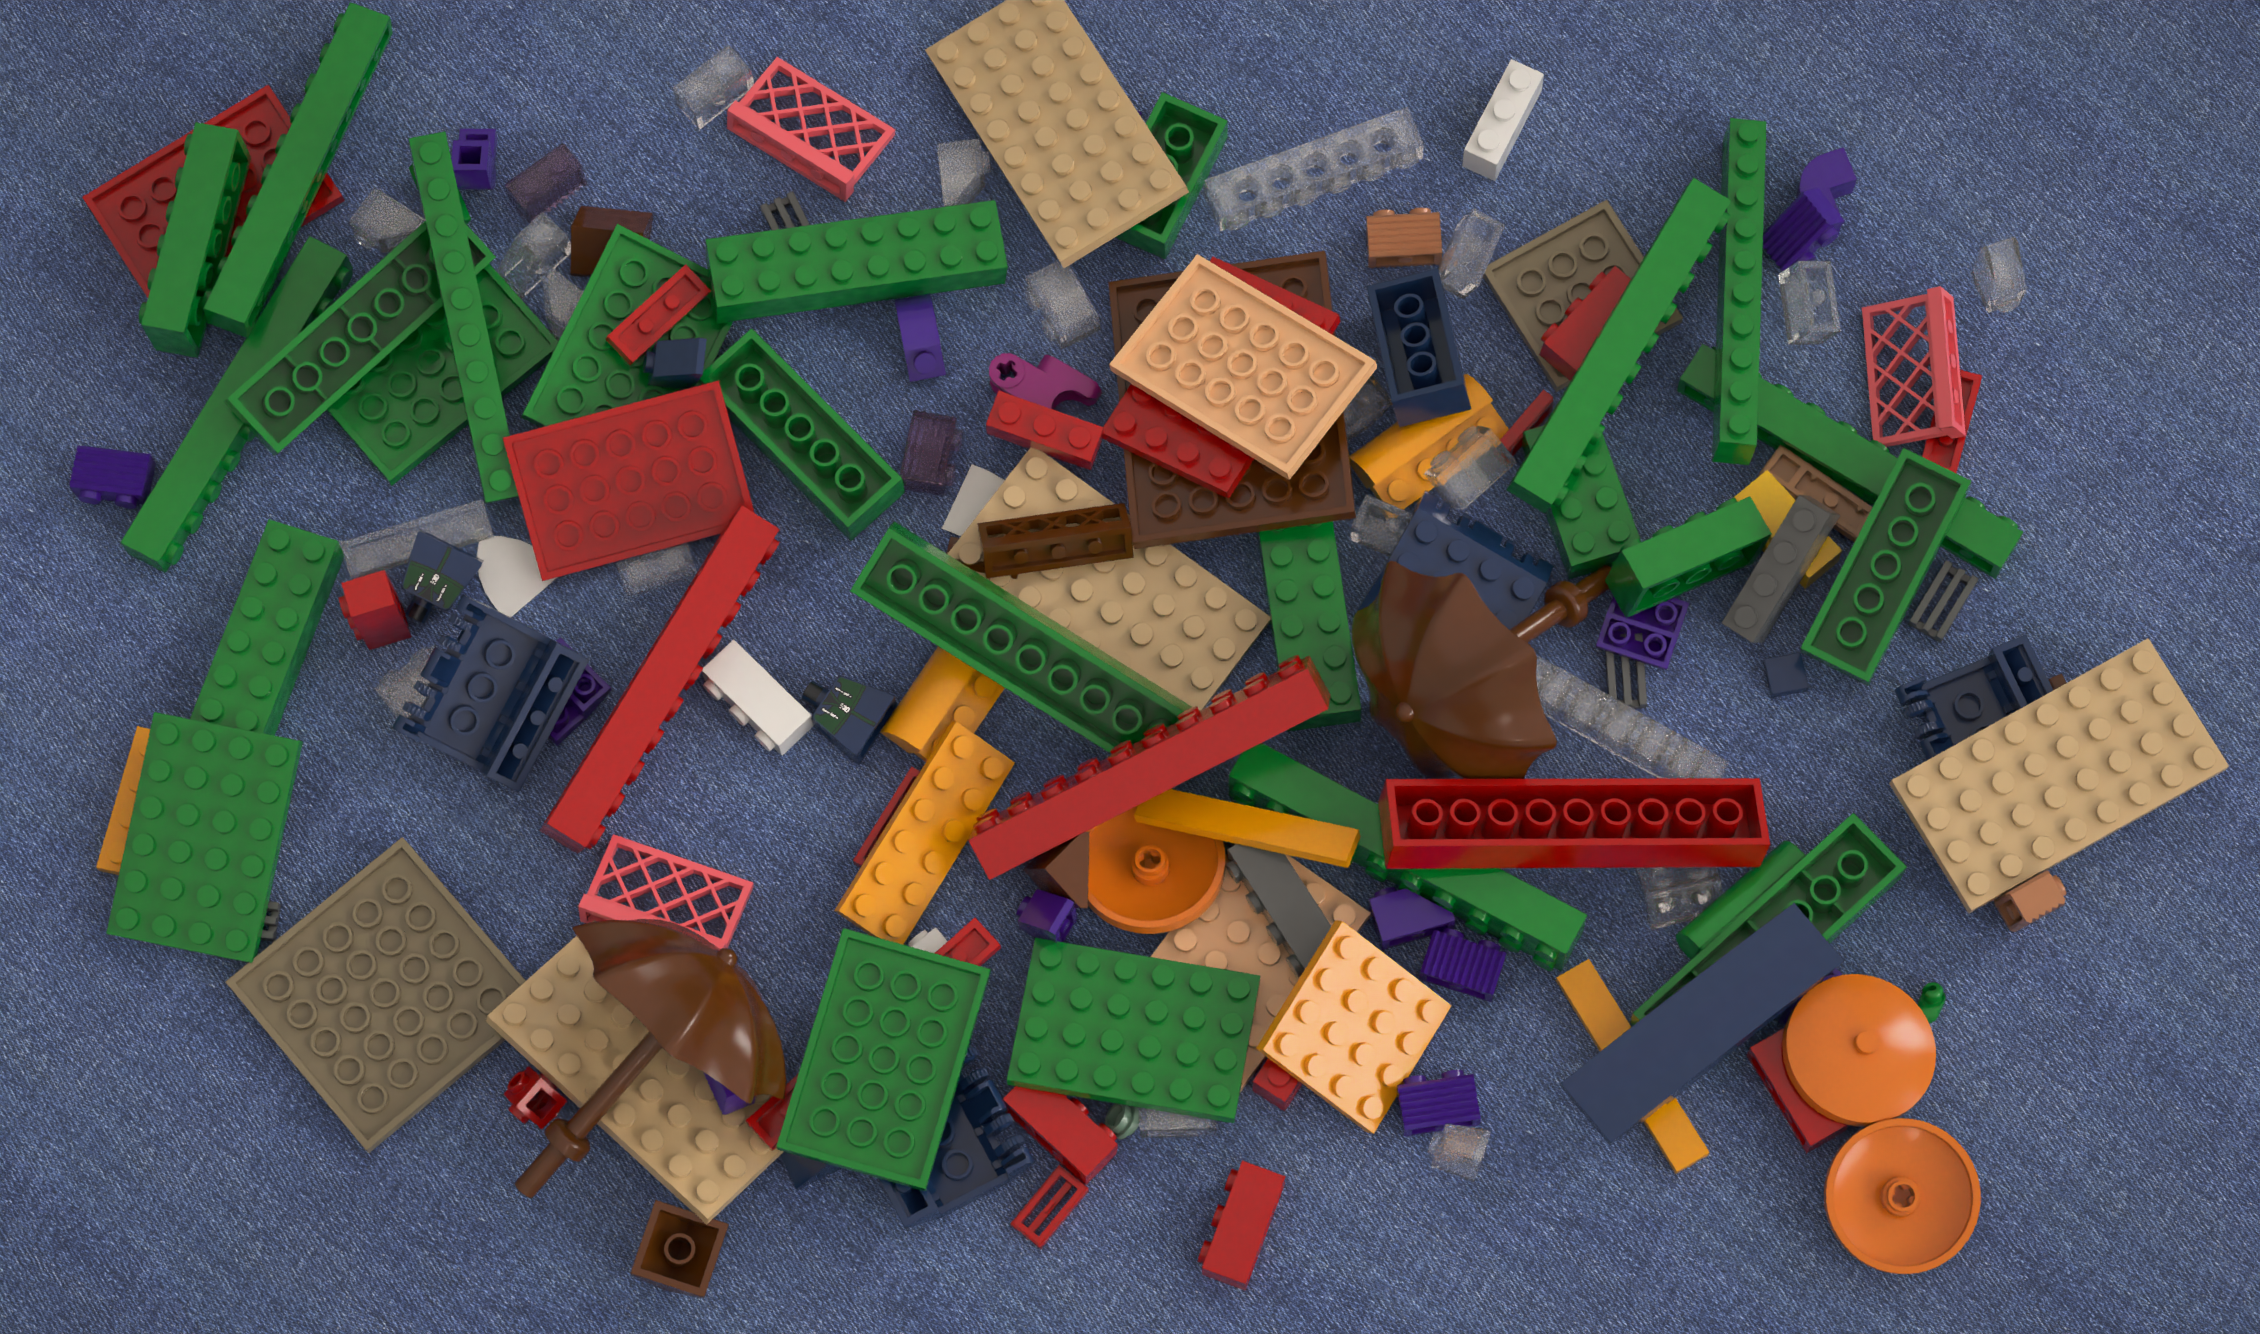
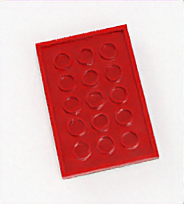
M266 85L204 123L237 129L251 156L225 257L229 256L233 248L231 241L236 228L239 225L243 226L247 219L246 209L252 195L258 196L262 187L261 177L267 164L272 165L277 156L275 150L280 136L283 133L287 134L292 125L290 123V116L269 85ZM193 130L82 197L147 298L150 293L148 289L149 273L152 268L157 267L159 259L157 255L158 240L161 234L165 235L168 226L166 221L167 207L170 201L175 200L177 193L175 187L176 173L179 167H184L187 156L184 154L185 140L188 134L193 133ZM326 173L301 227L345 201L328 173Z
M1214 256L1210 260L1211 263L1330 334L1334 333L1341 322L1339 314ZM1130 384L1103 427L1102 439L1228 499L1254 460V458L1133 384Z
M719 380L503 437L542 581L721 534L731 516L741 505L755 513Z

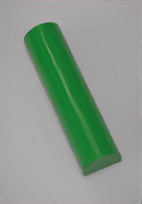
M1786 840L1782 841L1764 857L1760 867H1752L1676 934V941L1681 950L1692 960L1802 860L1805 854L1793 843Z

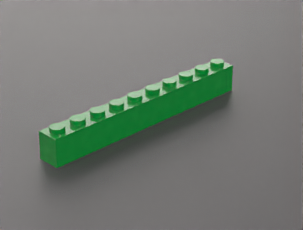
M351 2L345 14L340 13L333 29L335 35L331 43H325L319 57V63L321 64L316 74L311 73L305 85L306 95L302 104L297 103L293 108L290 117L292 125L288 133H283L277 142L275 150L277 156L273 164H267L261 177L262 187L258 196L252 195L246 209L247 219L244 225H239L233 234L231 241L233 248L229 256H224L218 265L216 273L218 279L214 287H209L204 294L201 307L204 309L208 324L246 338L249 337L393 34L390 16Z
M1730 118L1723 138L1721 195L1730 199L1731 202L1725 210L1730 217L1721 230L1719 238L1712 462L1749 465L1757 446L1766 121Z
M446 132L409 138V149L484 503L488 504L517 498L519 495L503 441V437L510 436Z
M1694 177L1685 187L1506 489L1508 492L1543 513L1552 504L1556 507L1561 504L1569 490V487L1564 485L1570 473L1577 476L1588 458L1582 454L1587 444L1590 443L1594 446L1605 429V426L1600 424L1606 412L1613 415L1624 396L1618 393L1624 382L1629 385L1632 383L1641 368V365L1636 363L1642 351L1649 354L1659 338V335L1654 332L1660 321L1666 324L1675 311L1677 305L1672 300L1678 291L1682 294L1685 293L1695 276L1689 271L1695 261L1701 264L1713 245L1707 242L1713 231L1719 234L1728 221L1730 215L1725 210L1731 202L1730 199Z
M311 236L308 237L255 323L249 337L245 339L120 543L129 555L164 573L167 572L171 565H175L180 560L184 551L183 544L190 534H194L199 529L203 520L202 513L209 503H213L218 498L222 489L221 482L228 472L234 471L240 461V451L247 441L250 442L255 437L224 401L334 303V298L339 290L347 287L353 275V267L345 253Z
M1702 344L1680 377L1677 391L1714 413L1716 347L1710 348ZM1759 373L1757 439L1776 450L1780 445L1784 446L1873 507L1898 458L1890 454L1889 449L1876 440H1866L1858 435L1856 429L1850 424L1843 421L1837 423L1827 417L1824 410L1810 402L1803 403L1793 397L1794 394L1787 387L1781 384L1773 385L1764 380ZM1967 497L1964 499L1940 547L1996 579L2018 545L2023 531L2019 530L2018 525L2010 518L2005 516L1997 517L1985 510L1986 507L1982 502L1973 497Z

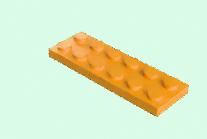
M951 721L834 911L870 936L904 945L969 839L973 825L978 822L976 818L985 813L1015 762L959 722Z

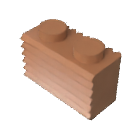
M1415 208L1409 214H1395L1392 210H1378L1373 213V216H1366L1368 268L1441 264L1442 240L1439 212L1431 213V210L1428 208Z
M2046 870L1995 899L1994 904L2008 929L2016 932L2063 906L2066 900L2064 898L2066 890L2061 880L2056 875L2052 876Z

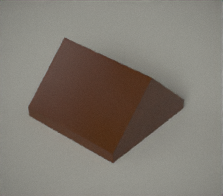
M581 206L571 225V276L591 277L617 224L650 240L653 213Z
M1084 832L1036 856L1023 869L1041 890L1068 898L1075 902V908H1088L1090 832Z
M655 1200L630 1274L665 1291L704 1298L729 1224L712 1219L706 1225L694 1212Z

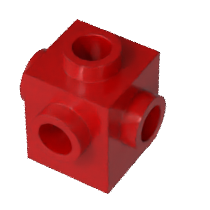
M530 1066L524 1072L520 1071L512 1077L508 1083L507 1091L503 1094L512 1103L508 1110L524 1124L530 1119L541 1130L557 1116L561 1108L567 1103V1100L556 1090L557 1087L542 1073L538 1074Z

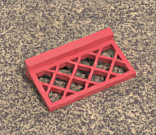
M779 57L775 58L740 102L735 100L727 110L728 130L844 202L853 194L854 185L895 136L896 130ZM780 71L791 78L793 86L773 89L771 79ZM814 92L821 97L822 104L802 107L800 94ZM795 95L797 108L777 110L774 97ZM769 98L772 111L757 113L749 108L754 100ZM843 110L850 114L852 123L832 125L829 112ZM824 113L827 126L806 128L805 115ZM799 116L801 130L787 131L780 127L779 119ZM874 129L882 134L877 142L861 143L859 130ZM854 131L855 145L836 147L834 134ZM829 135L831 148L817 150L810 145L809 137ZM858 153L860 163L851 171L840 164L838 156Z
M1939 286L1927 289V294L1862 307L1873 440L1882 443L1886 447L1946 435L1951 439L1966 436L1953 296ZM1925 306L1926 317L1917 328L1905 321L1913 308ZM1888 313L1895 319L1881 336L1874 331L1873 316ZM1904 324L1914 333L1904 346L1899 349L1889 340L1900 325ZM1926 330L1928 331V336L1924 334ZM1875 337H1877V338L1879 339L1876 344H1875ZM1920 337H1922L1929 343V352L1919 363L1910 357L1908 353ZM1888 345L1898 354L1888 367L1883 370L1877 365V356L1884 346ZM1904 358H1906L1917 367L1903 384L1894 378L1892 374ZM1929 364L1931 366V371L1927 369ZM1878 371H1879L1880 373H1882V375L1879 377V379H1878ZM1925 372L1932 377V386L1922 398L1912 391L1911 388L1922 373ZM1890 379L1901 388L1887 405L1880 400L1879 391ZM1909 393L1920 402L1906 419L1896 412L1895 409L1906 394ZM1932 399L1934 400V406L1930 404ZM1881 406L1885 408L1882 413H1881ZM1928 407L1935 412L1936 427L1920 429L1914 423L1925 408ZM1891 414L1904 422L1895 435L1883 437L1882 426ZM1910 428H1912V429L1915 430V431L1908 432V430H1909Z
M613 834L587 894H583L578 905L580 922L658 919L672 922L667 911L687 904L693 919L678 925L694 931L720 949L728 948L754 888V883ZM617 848L632 852L637 862L617 870L613 857ZM657 862L667 864L672 874L652 882L646 867ZM609 867H610L611 870H612V872L609 873V874H606L607 871H608V869H609ZM641 869L647 885L628 892L621 877ZM692 874L702 876L707 886L687 894L681 879ZM613 880L617 881L623 893L610 900L597 896L601 885ZM676 881L682 897L663 904L656 889ZM727 886L742 890L737 901L725 906L722 905L716 891ZM651 892L658 907L646 912L637 910L632 899ZM711 894L718 909L698 916L691 901ZM733 911V913H732V915H731V917H730V920H729V918H728V916H727V913ZM722 916L726 929L722 938L707 934L702 924Z

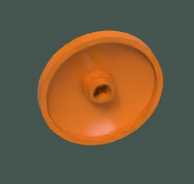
M1137 806L1086 831L1090 832L1088 906L1101 919L1117 928L1141 934H1157L1176 930L1200 917L1212 905L1220 892L1226 871L1225 847L1221 840L1136 822L1134 813Z
M1847 974L1832 977L1817 984L1795 1005L1788 1017L1783 1033L1782 1049L1784 1064L1797 1092L1817 1112L1846 1125L1866 1127L1880 1121L1896 1119L1902 1116L1921 1099L1929 1087L1936 1064L1935 1040L1923 1011L1903 990L1890 982L1874 976Z
M1909 1118L1888 1119L1859 1130L1837 1151L1831 1161L1825 1179V1211L1837 1240L1858 1261L1886 1273H1920L1947 1262L1969 1240L1980 1212V1183L1969 1155L1947 1132L1920 1120Z

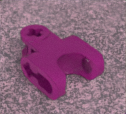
M1002 353L996 356L989 366L990 386L996 395L999 390L1053 410L1059 403L1065 400H1075L1086 406H1091L1102 395V390L1097 382L1050 355H1044L1038 366L1035 367L1017 355ZM1010 371L1014 372V378L1008 376L1005 381L1001 380V373L1007 375Z

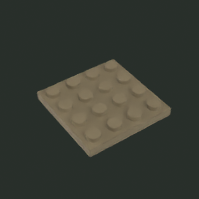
M1605 200L1481 268V275L1551 385L1558 392L1567 387L1570 380L1539 355L1544 343L1541 337L1553 323H1556L1558 326L1562 324L1567 318L1564 314L1576 298L1579 297L1584 300L1591 292L1588 287L1599 273L1604 272L1607 275L1616 266L1629 278H1632L1644 256L1609 202ZM1677 307L1666 324L1661 321L1659 322L1654 331L1656 334L1661 335L1682 323L1683 317Z

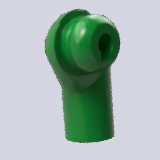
M1936 982L1927 983L1923 987V993L1917 1003L1929 1024L1937 1020L1946 999L1943 987Z

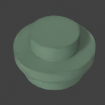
M1116 1103L1109 1109L1105 1118V1125L1113 1131L1119 1140L1132 1135L1140 1123L1138 1107Z

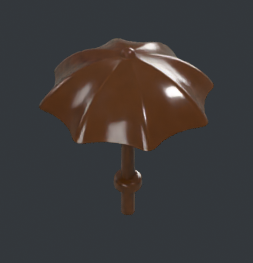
M1389 561L1384 570L1379 594L1369 606L1355 613L1352 625V644L1356 660L1367 682L1371 718L1375 723L1386 729L1401 744L1414 766L1431 779H1524L1533 761L1542 753L1554 749L1557 745L1555 734L1546 719L1539 698L1536 680V652L1528 642L1556 624L1570 628L1585 620L1588 614V603L1609 590L1605 579L1611 567L1603 565L1575 585L1568 581L1557 582L1547 589L1544 596V606L1509 630L1489 610L1471 580L1465 574L1454 573L1448 576H1428L1411 571L1395 561Z
M658 919L607 920L572 926L573 931L590 955L594 967L593 977L596 982L623 1004L649 1032L569 1121L557 1118L544 1130L545 1136L550 1143L515 1181L516 1188L523 1195L533 1198L567 1158L580 1162L588 1154L590 1142L586 1136L661 1048L672 1057L690 1064L714 1078L746 1103L752 1104L754 1097L761 1094L771 1095L780 1099L785 1098V1059L776 1025L762 1000L755 982L737 964L738 958L734 950L730 948L720 949L686 927Z

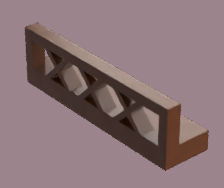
M1125 503L977 523L986 579L1134 558L1132 530ZM1116 517H1119V518H1120V520H1117V521H1109V522L1102 521L1103 519H1108V518H1116ZM1073 523L1080 524L1079 526H1074V527H1067V526H1065V525H1067V524H1073ZM1037 528L1043 529L1042 531H1038V532H1030V531H1029L1030 529H1037ZM1005 534L1003 537L988 538V535Z

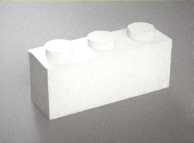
M1510 60L1464 149L1462 167L1493 181L1496 180L1542 91L1543 73L1515 60Z
M734 639L703 668L702 674L706 681L703 687L717 701L723 698L731 706L729 709L730 714L742 726L749 723L757 731L754 735L755 738L769 752L774 748L783 756L813 727L811 714Z

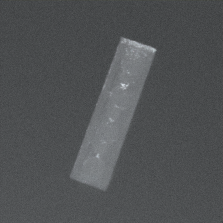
M483 499L340 542L351 579L407 564L420 529L458 548L494 537Z

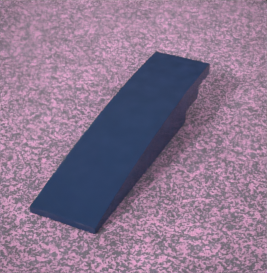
M1793 903L1561 1082L1560 1087L1611 1146L1635 1125L1641 1124L1664 1104L1670 1103L1843 964L1844 960L1796 904Z

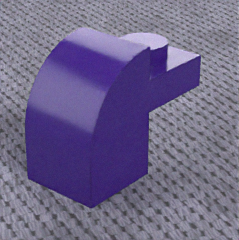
M460 129L459 140H453L451 160L458 190L494 189L496 183V129Z
M1844 147L1819 155L1807 164L1800 178L1796 198L1803 191L1819 188L1840 214L1834 199L1853 193L1857 180Z
M931 294L894 300L910 382L946 375Z

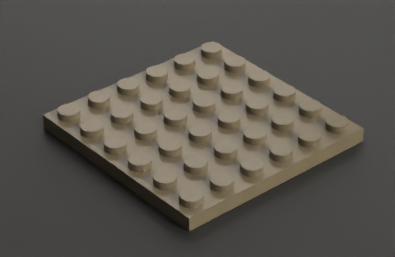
M402 837L253 959V963H247L225 982L364 1149L370 1153L505 1041L486 1022L487 1015L525 982V979Z

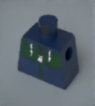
M420 529L416 536L401 585V589L414 595L405 614L425 624L434 605L449 611L480 569L484 560Z
M838 676L829 690L815 681H811L802 695L804 702L816 708L811 718L813 727L858 765L861 764L878 738L881 729L897 707L895 696L844 676Z

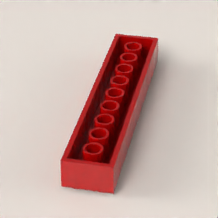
M742 505L731 516L539 830L540 832L577 854L585 848L590 850L597 844L606 829L600 823L605 816L610 818L612 814H615L626 796L620 792L624 784L629 786L634 782L645 765L639 759L644 752L649 754L651 750H654L665 732L659 728L663 721L668 723L683 703L684 699L678 695L682 689L687 691L690 686H693L703 670V667L698 665L700 659L706 660L714 652L722 638V635L717 633L721 626L726 628L742 605L736 601L739 595L745 597L747 592L751 591L761 574L755 570L758 564L763 566L767 560L769 561L780 542L775 539L780 530L778 527Z
M1299 655L1288 658L1278 665L1280 670L1269 676L1262 672L1245 681L1246 687L1234 694L1231 689L1223 691L1211 699L1212 704L1200 711L1195 706L1177 716L1179 721L1167 728L1164 723L1156 725L1144 733L1145 738L1132 745L1131 741L1128 740L1115 746L1110 750L1112 755L1100 762L1097 757L1089 759L1077 767L1078 772L1066 779L1063 774L1058 775L1043 784L1045 789L1034 795L1027 791L1013 798L1010 801L1011 806L998 812L997 808H993L976 818L978 822L973 825L968 841L989 880L1328 710L1330 693L1310 655L1303 659H1300Z
M1760 778L1386 779L1378 801L1386 869L1760 867L1770 846Z

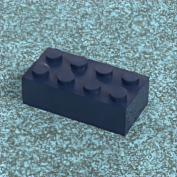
M1438 268L1367 286L1391 402L1399 427L1471 410L1448 303Z

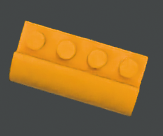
M1464 374L1471 410L1399 427L1397 421L1349 456L1352 469L1366 489L1370 487L1390 517L1400 513L1418 500L1425 491L1429 492L1496 444L1509 430L1491 404L1493 399L1470 375Z
M938 646L880 733L909 754L914 753L926 762L951 721H957L975 733L1005 687Z

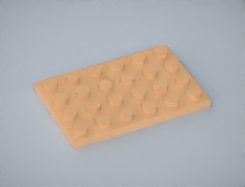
M1198 254L1109 364L1111 371L1288 480L1291 479L1377 369L1374 359Z
M1228 854L1226 855V863L1229 862ZM1286 855L1330 925L1332 926L1335 920L1343 921L1359 933L1370 918L1371 912L1294 858ZM1226 868L1222 887L1212 905L1193 922L1176 930L1169 931L1151 957L1260 975V985L1241 1092L1266 1058L1256 1047L1300 977L1297 978L1289 967L1286 958L1290 955L1283 944L1276 946L1266 930L1269 922L1264 914L1261 912L1257 915L1249 905L1245 896L1249 891L1242 881L1236 883Z

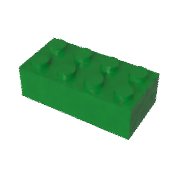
M1162 92L1146 125L1182 178L1189 193L1115 238L1166 259L1228 138V120Z
M1544 426L1524 431L1522 449L1525 457ZM1603 434L1594 446L1590 443L1587 444L1582 454L1588 458L1577 476L1570 473L1564 485L1569 487V490L1558 507L1552 504L1545 512L1569 580L1593 573L1603 565L1612 567V563L1621 553V547L1632 540L1640 539Z
M1750 496L1740 501L1732 498L1720 504L1716 511L1705 515L1704 512H1699L1692 515L1679 527L1673 528L1672 525H1668L1656 531L1652 535L1653 538L1643 542L1640 539L1628 542L1621 547V553L1612 563V568L1605 582L1624 616L1627 618L1753 564L1772 533Z

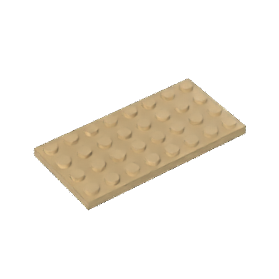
M1006 0L925 49L933 65L1063 268H1066L1189 193L1182 178L1064 0Z
M1030 447L948 552V555L954 559H960V561L968 565L979 561L983 562L977 523L1112 505L1114 503L1047 454ZM1116 517V518H1108V519H1103L1102 521H1105V522L1117 521V520H1120V518H1119V517ZM1073 523V524H1067V525H1065V526H1067V527H1074V526H1079L1080 524ZM1037 528V529H1030L1029 531H1030V532H1038V531H1042L1043 529ZM1005 534L988 535V538L1003 537ZM1171 544L1134 549L1133 546L1134 558L1023 573L1018 574L1017 579L1011 578V575L987 578L1192 707L1197 706L1199 711L1207 706L1270 623V616ZM977 572L978 574L986 578L985 573Z
M2147 638L1892 779L1889 785L1967 912L1971 913L2220 774L2229 765L2153 644Z
M576 936L489 1013L486 1022L571 1101L581 1108L649 1031L623 1004L596 982L593 977L594 967L590 955ZM661 1048L597 1123L706 1225L784 1152L777 1150V1148L771 1151L745 1121L772 1097L771 1095H757L754 1104L723 1115L704 1073L690 1064L672 1057L663 1048Z

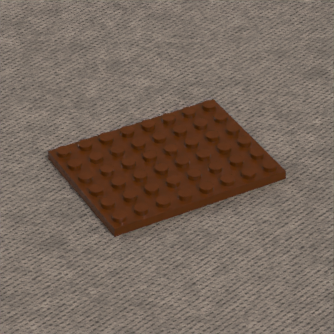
M1325 250L1231 264L1333 311ZM1183 271L1108 282L1115 356ZM1117 375L1120 402L1131 383ZM1344 411L1290 480L1254 459L1229 499L1124 449L1134 549L1356 518Z

